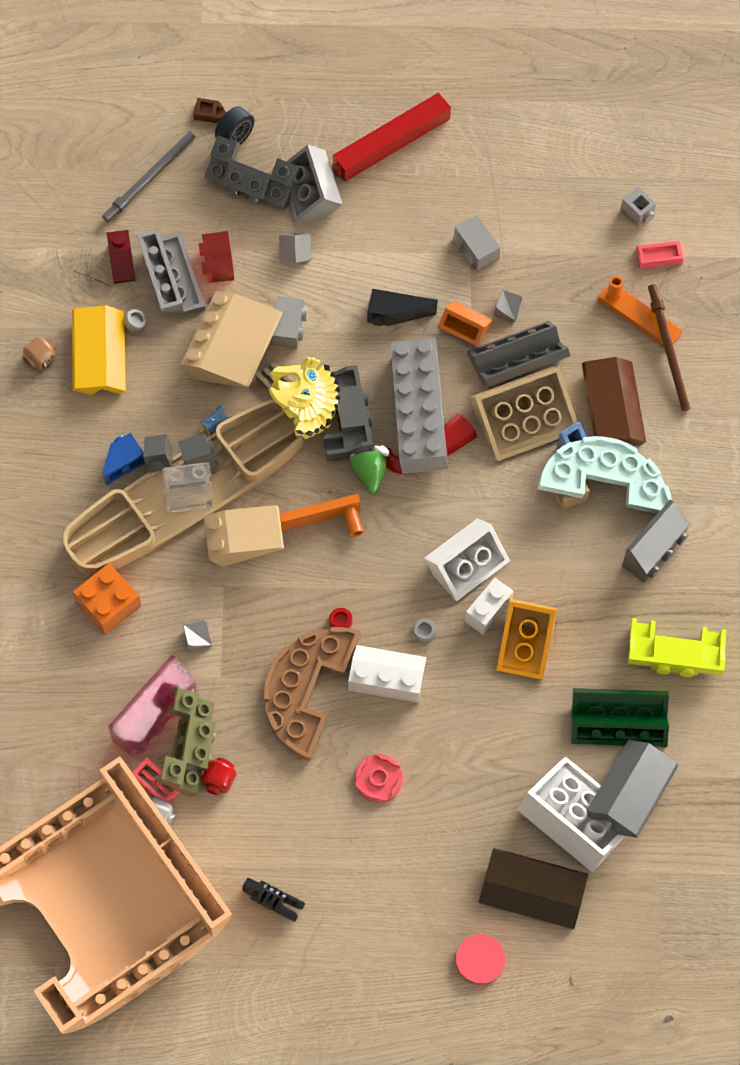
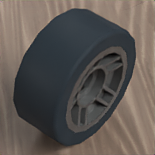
M240 106L231 108L218 122L215 129V138L219 135L241 145L252 132L255 122L253 115Z

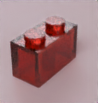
M228 231L202 234L203 243H198L200 256L205 257V262H201L202 274L207 275L208 283L234 280Z

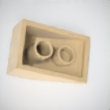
M277 505L223 510L204 516L209 560L220 567L284 549L279 507Z

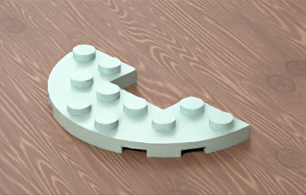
M598 436L584 437L582 440L569 442L558 449L544 466L537 488L539 490L582 498L585 494L586 479L627 487L626 508L655 514L671 499L669 487L665 486L660 476V470L650 459L647 460L637 452V448L628 443Z

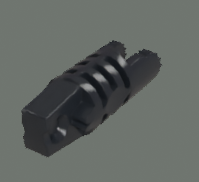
M247 878L243 884L242 891L252 896L251 900L293 922L297 920L298 915L285 907L284 904L286 903L300 910L305 906V902L262 880L257 882Z

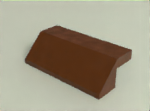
M612 357L583 362L582 369L594 436L613 438L639 446L646 443L632 361Z

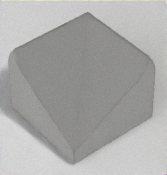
M502 289L494 315L515 322L523 303V296Z
M206 620L183 624L189 652L212 647Z

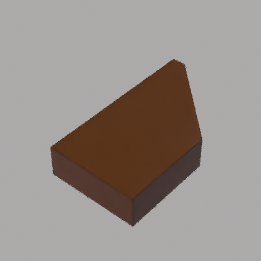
M197 98L193 117L194 120L218 123L226 111L219 101Z

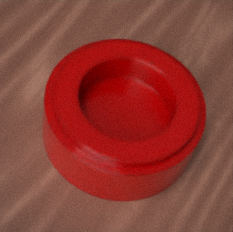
M336 608L330 613V627L351 628L353 617L349 610Z

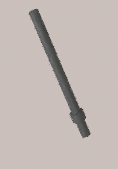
M189 131L122 197H118L112 203L113 206L102 215V218L109 222L118 212H122L128 206L127 203L195 138V135Z

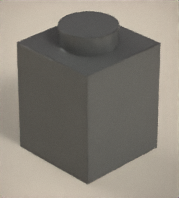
M167 434L145 437L143 458L149 473L172 469L173 448Z

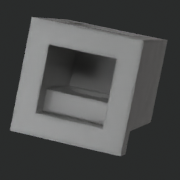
M637 187L622 199L620 211L625 212L638 225L643 221L649 223L655 216L656 203Z

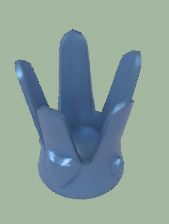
M220 404L209 417L201 420L204 428L199 431L200 433L206 430L209 435H212L221 422L231 418H226L227 415L225 413L221 414L225 409L224 406L221 407Z

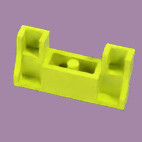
M632 618L629 635L628 664L650 666V670H655L659 674L678 673L683 677L697 676L698 673L723 675L725 671V629H722L720 633L708 632L707 627H703L700 641L657 636L655 635L656 621L644 624L637 623V618Z

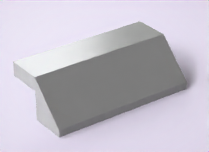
M158 229L137 234L161 311L186 316L206 310L181 232L164 237L160 236Z

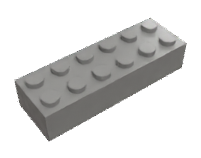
M436 338L391 343L399 459L402 473L448 469Z

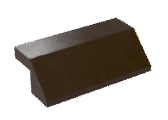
M493 847L478 903L575 929L588 873Z

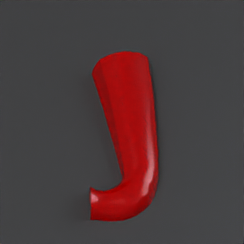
M456 413L444 425L447 456L477 438V433L473 426L459 413ZM388 448L389 455L386 456V467L394 473L403 474L399 457L393 454L391 448Z

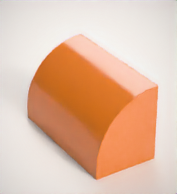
M453 301L445 308L438 328L478 346L486 336L493 320Z

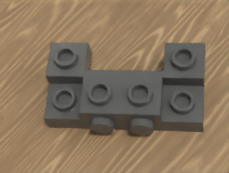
M217 135L210 154L212 158L204 177L228 186L227 191L239 195L240 191L248 194L247 199L257 203L262 199L286 209L300 167L277 158L272 173H265L234 161L240 144Z
M357 365L347 366L333 372L335 373V379L339 381L338 387L341 389L338 393L341 398L336 409L340 433L323 435L327 461L348 459L350 454L368 452L373 449L369 427L372 426L371 413L366 412L368 397L367 393L362 392Z

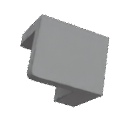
M294 232L279 235L281 261L297 263L311 260L310 234Z

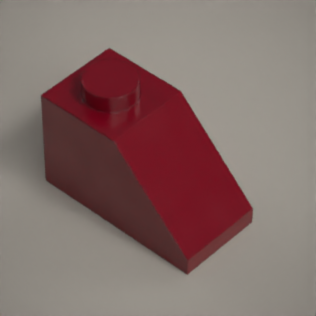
M129 230L106 232L114 284L136 281Z

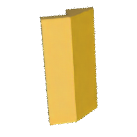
M106 305L74 308L72 310L73 391L91 396L101 389L120 395L126 391L124 311Z

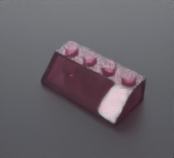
M171 655L108 726L112 741L133 758L138 754H143L150 745L149 741L154 736L157 737L162 733L165 728L164 724L170 718L173 719L177 716L167 712L168 707L173 706L175 697L170 694V690L181 687L195 693L197 691L195 679L175 656Z

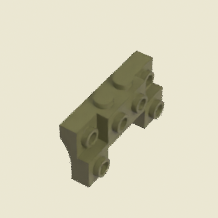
M176 687L170 690V694L175 697L173 706L168 707L167 712L183 718L178 720L172 757L163 756L158 758V763L162 764L161 775L156 776L154 782L172 787L182 794L194 796L199 794L202 771L208 768V763L211 760V746L215 739V723L211 722L214 702L199 698L198 693Z

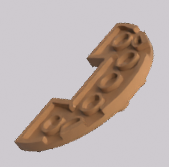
M330 627V629L314 630L305 633L288 647L286 646L277 655L269 669L264 687V702L268 721L279 740L301 758L311 761L327 721V715L306 708L321 669L344 676L360 638L361 631L344 627Z

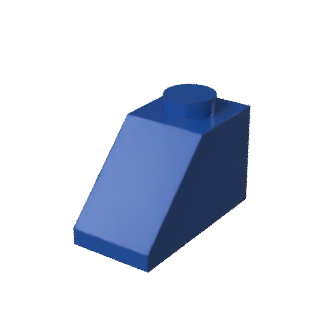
M131 432L117 437L110 444L103 469L106 485L146 464L143 458L144 452Z

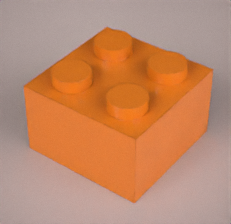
M110 563L73 591L75 602L104 634H107L141 607L139 595Z

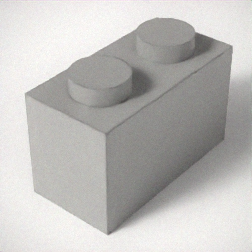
M478 215L455 226L453 241L458 248L463 250L467 262L470 265L473 264L476 270L499 259L501 248Z
M277 296L275 309L283 314L271 338V346L298 349L299 341H303L304 328L301 326L302 321L306 322L308 308H304V299Z

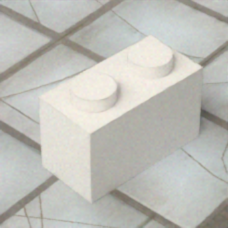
M494 578L466 611L465 622L484 635L509 605V601L513 597V590L497 578Z

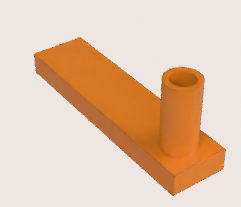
M613 276L606 288L599 294L597 300L664 346L655 313H652L650 307L622 289L623 279L621 277ZM666 319L671 340L674 344L682 335L683 330Z
M354 494L281 513V529L285 531L344 515L350 536H360L364 531L358 515V511H360L359 495Z

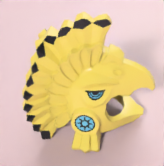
M306 357L301 365L278 366L270 372L274 381L269 389L271 397L281 406L290 419L294 418L296 437L302 435L305 439L317 433L320 434L322 431H325V428H329L331 419L335 415V410L339 406L338 401L341 398L338 395L341 389L338 387L339 381L335 379V373L330 372V366L325 364L316 371L320 360L315 359V357ZM292 374L298 379L296 382L280 381L281 377Z

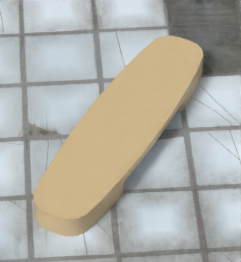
M270 399L221 422L217 426L216 432L206 437L207 441L212 440L218 464L214 465L215 474L190 481L182 453L180 452L172 457V469L148 472L123 490L115 489L110 491L66 527L63 534V544L70 562L81 574L92 577L108 563L115 570L201 524L204 522V516L217 513L235 502L286 464L302 449L305 438L302 435L296 437L294 418L290 419L281 406L273 399Z

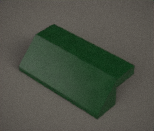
M573 688L571 743L625 746L628 740L650 743L654 747H667L669 734L667 718L668 691Z

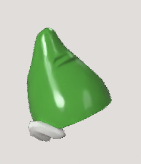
M383 445L380 447L374 446L375 451L350 455V463L354 472L364 483L371 495L377 492L386 470V456L389 455V450Z

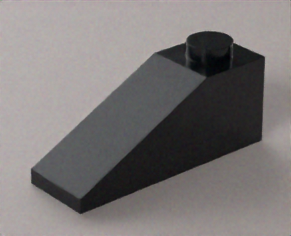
M372 289L367 311V322L375 326H391L436 315L438 300Z

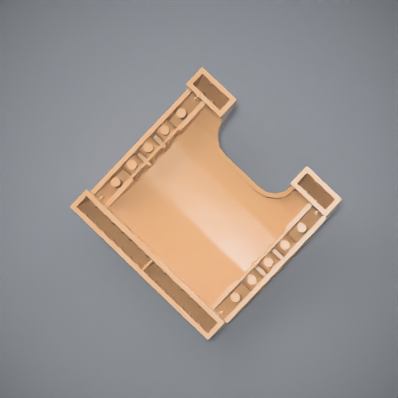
M121 757L100 769L101 780L0 846V906L11 903H26L35 907L43 915L71 959L70 970L65 978L58 981L54 976L34 990V993L62 1034L85 1028L110 1015L142 994L196 955L216 937L232 917L228 907Z

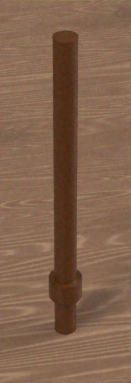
M656 284L648 286L652 301L650 303L652 313H655L681 410L687 411L691 408L664 315L665 306L663 300L659 297Z

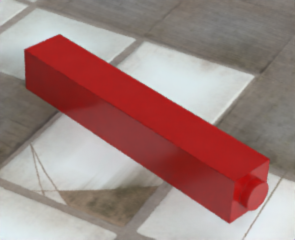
M439 92L333 154L332 169L337 176H341L346 182L450 120L451 106Z

